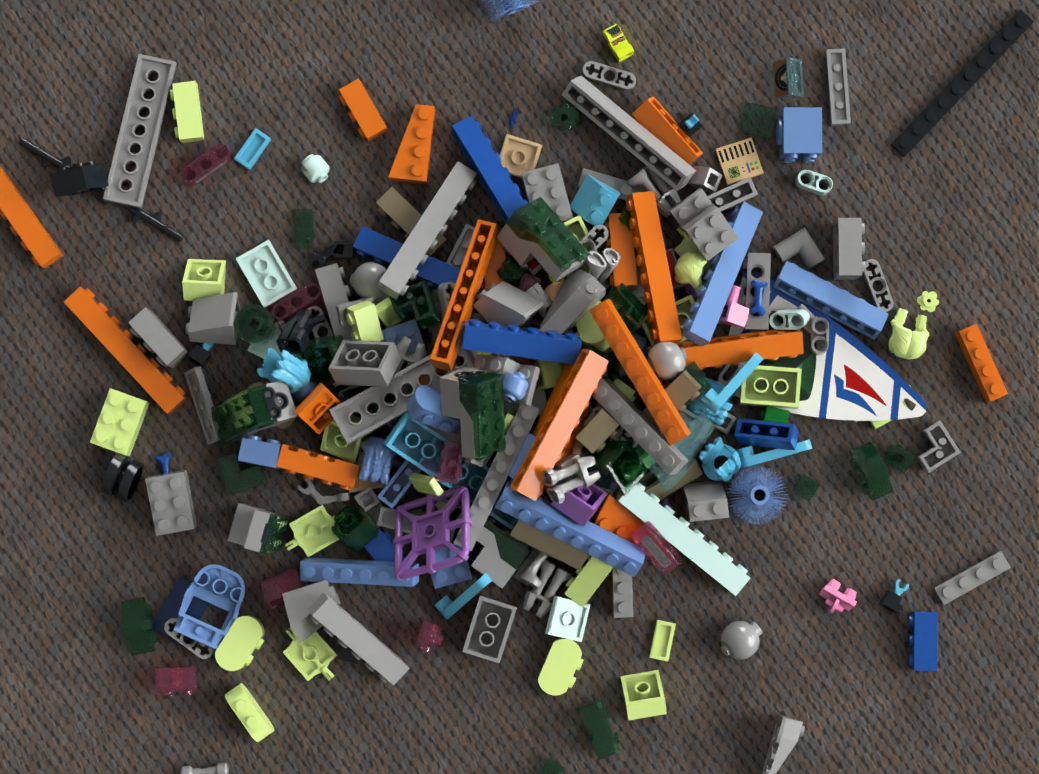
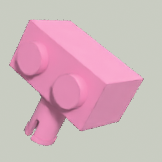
M733 285L717 324L745 327L749 308L737 304L741 287Z

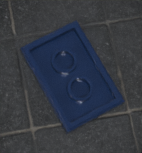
M181 576L150 626L178 644L180 643L165 632L164 626L169 619L178 618L184 595L192 584ZM193 596L185 614L200 620L209 603ZM174 622L173 624L169 623V630L171 632L174 631L176 622ZM184 636V642L186 643L189 638Z

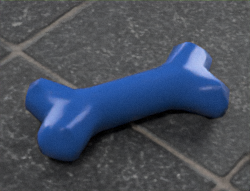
M754 279L751 282L755 290L754 306L749 312L763 316L766 311L762 307V291L768 283L765 281L759 282L757 279Z
M168 452L163 456L155 458L161 464L162 474L170 473L169 460L171 455Z

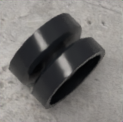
M117 453L107 468L101 492L109 496L116 493L117 499L129 502L141 479L144 464L136 460H132L128 464V457Z

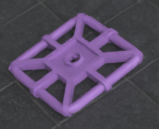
M465 486L452 488L444 491L440 496L428 494L427 497L407 502L396 508L393 547L394 575L398 580L408 579L425 573L432 574L439 569L459 564L464 560L467 561L470 550V526L472 525L468 488ZM451 497L443 509L435 511L437 501ZM462 499V518L450 522V513ZM427 505V514L414 517L407 512L408 510ZM403 516L412 521V533L402 536ZM462 527V550H459L450 543V530ZM412 542V550L402 562V547L404 544ZM448 547L457 554L455 557L435 562V550ZM426 553V565L408 570L418 555Z

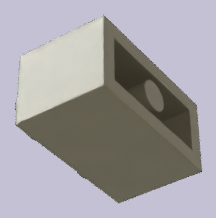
M601 409L575 438L592 454L595 451L599 453L606 446L603 442L608 437L612 439L619 432L617 429L619 424Z

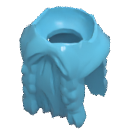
M268 348L266 352L267 357L263 360V368L257 369L258 375L271 382L280 381L287 384L290 394L301 392L310 380L311 372L308 368V362L303 358L294 357L285 350L278 354L274 349Z
M695 377L694 379L702 386L698 390L701 394L693 401L689 399L685 403L687 409L699 417H703L710 422L713 421L717 425L723 424L724 419L728 415L727 411L733 406L729 403L732 397L730 396L715 414L700 400L711 388L720 394L726 386L710 378Z
M721 437L714 439L712 444L708 443V445H705V451H701L698 456L704 473L709 479L714 481H729L741 467L738 452L731 446L723 444ZM719 456L727 457L728 460L716 469L714 466L715 459Z

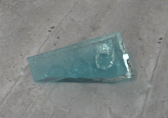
M701 413L686 425L691 434L673 444L689 460L676 475H668L650 455L643 460V463L666 491L682 480L715 429L704 413Z

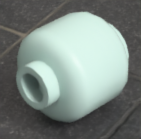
M311 154L302 161L301 171L311 183H322L328 178L327 174L330 168L320 155Z

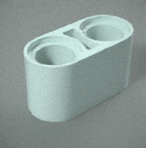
M802 170L795 180L798 188L822 196L829 193L833 187L830 177L810 170ZM803 175L807 176L810 180L809 184L802 183L800 177ZM819 182H825L828 186L827 190L820 189Z
M779 309L770 316L769 323L772 328L777 330H798L809 322L810 316L804 309ZM777 315L783 318V323L777 320ZM796 315L801 317L802 323L796 321Z

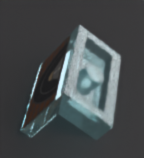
M789 57L773 61L774 98L804 97L802 60Z

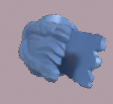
M370 436L361 442V447L365 453L359 479L364 481L369 479L372 482L381 481L382 484L386 485L390 481L393 457L397 453L383 444L385 439Z

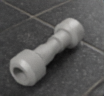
M226 762L203 769L183 766L180 774H229V768Z

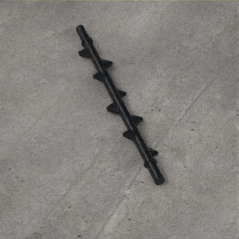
M23 137L20 139V145L42 158L43 168L51 164L58 168L71 167V158L69 156L59 160L41 149L40 146H36ZM105 187L96 189L95 191L102 194V204H108V201L103 200ZM118 204L131 212V221L133 223L143 219L161 230L162 233H166L179 242L182 241L184 235L169 227L168 224L161 222L162 213L157 212L149 215L139 208Z

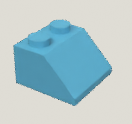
M587 174L570 204V208L580 215L583 220L592 225H603L621 192Z

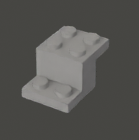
M699 188L669 210L689 240L697 246L707 261L739 239L721 211L712 204L702 188Z
M476 354L473 368L483 370L484 390L486 393L499 395L492 399L503 403L531 406L540 372L539 367L522 365L507 357ZM515 371H518L526 376L525 380L528 382V388L521 400L512 402L501 396L502 392L499 390V386L507 373L514 374Z

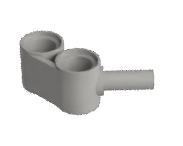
M801 304L797 309L806 310L810 316V350L815 355H823L829 346V322L825 318L815 317L804 304ZM818 322L823 323L825 330L822 332L817 331L815 324ZM817 341L822 342L824 350H816L814 343Z

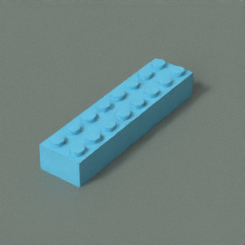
M407 412L400 416L383 442L385 446L448 488L452 489L461 486L468 488L471 503H473L489 470V467L484 464L482 467H476L464 462L465 457H462V449L425 424L415 421ZM495 504L489 514L511 530L517 519L495 508Z

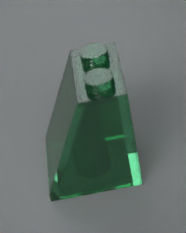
M629 440L604 441L603 443L606 446L599 453L595 451L592 454L588 451L584 456H594L596 462L595 465L587 468L588 473L596 470L599 471L601 477L594 482L595 485L626 496L648 470Z

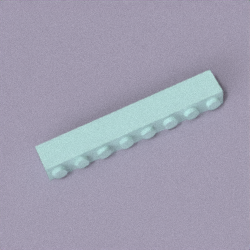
M629 480L615 498L736 596L750 579L746 574L748 570L740 564L738 566L732 563L733 558L726 552L723 554L718 552L717 549L719 547L711 540L707 543L702 539L705 535L696 528L694 531L688 527L689 522L683 517L679 519L673 515L675 511L668 505L663 507L659 504L660 499L653 493L648 495L641 483L638 481L633 483Z

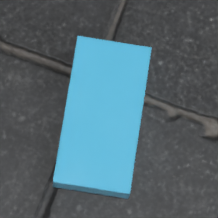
M255 128L234 160L251 170L272 139Z

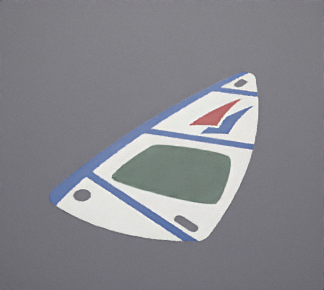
M744 269L743 276L740 284L741 290L737 300V304L741 306L742 296H745V288H743V277H747V269ZM755 269L751 271V275L754 278L762 276V273ZM770 279L769 318L779 309H797L801 304H804L773 288L775 281ZM806 304L804 305L815 317L825 318L829 322V346L827 351L819 356L811 352V325L808 322L800 329L803 333L804 354H799L794 358L784 356L779 357L777 360L763 359L759 364L761 366L798 367L802 369L799 408H779L788 410L790 413L836 420L882 421L920 417L924 415L927 409L924 400L866 345L829 316ZM777 315V320L783 323V318ZM796 315V321L802 323L801 317ZM818 322L815 324V329L822 332L825 330V325ZM769 323V330H774ZM731 326L729 336L752 333L754 331H745V327ZM817 341L814 343L816 350H824L822 342ZM741 362V364L738 365V369L735 371V373L729 381H724L723 375L730 367V364L723 365L720 370L718 382L720 384H724L725 386H727L728 383L743 368V364H746L747 362ZM741 385L736 390L735 396L737 397L741 395ZM907 398L916 404L912 411L903 405L902 401Z

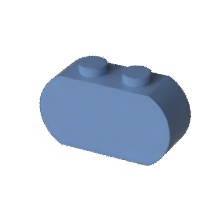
M425 385L420 386L407 402V411L415 421L448 433H454L460 427V419L442 415L441 394L439 390Z

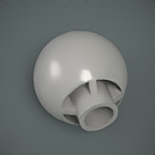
M376 262L364 263L351 275L350 284L361 298L380 297L385 293L376 287L387 269Z
M665 341L651 348L647 361L658 379L667 381L681 375L686 365L685 359L688 357L683 347L679 348L677 344Z
M735 621L728 624L721 634L722 652L726 656L738 660L751 657L759 647V636L762 634L761 628L754 621L750 624L745 621Z

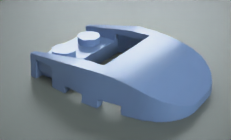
M214 564L202 568L184 595L174 632L216 650L239 614V608L245 594V584L241 576L220 565ZM193 596L229 612L221 630L185 614Z

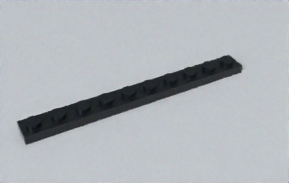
M1020 9L890 145L905 157L1034 21Z

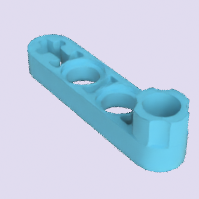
M755 353L720 394L711 388L700 402L715 414L760 364L763 358L758 353Z
M809 439L797 443L795 450L773 449L754 455L752 446H748L736 451L740 456L741 469L813 448Z
M485 573L456 600L452 601L445 595L434 606L448 620L488 585L492 579Z

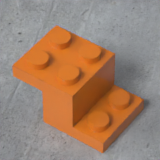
M320 382L295 408L294 412L317 434H320L334 420L329 410L342 402Z

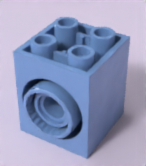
M783 107L776 123V143L779 145V160H784V163H795L796 160H803V163H814L821 156L822 107Z

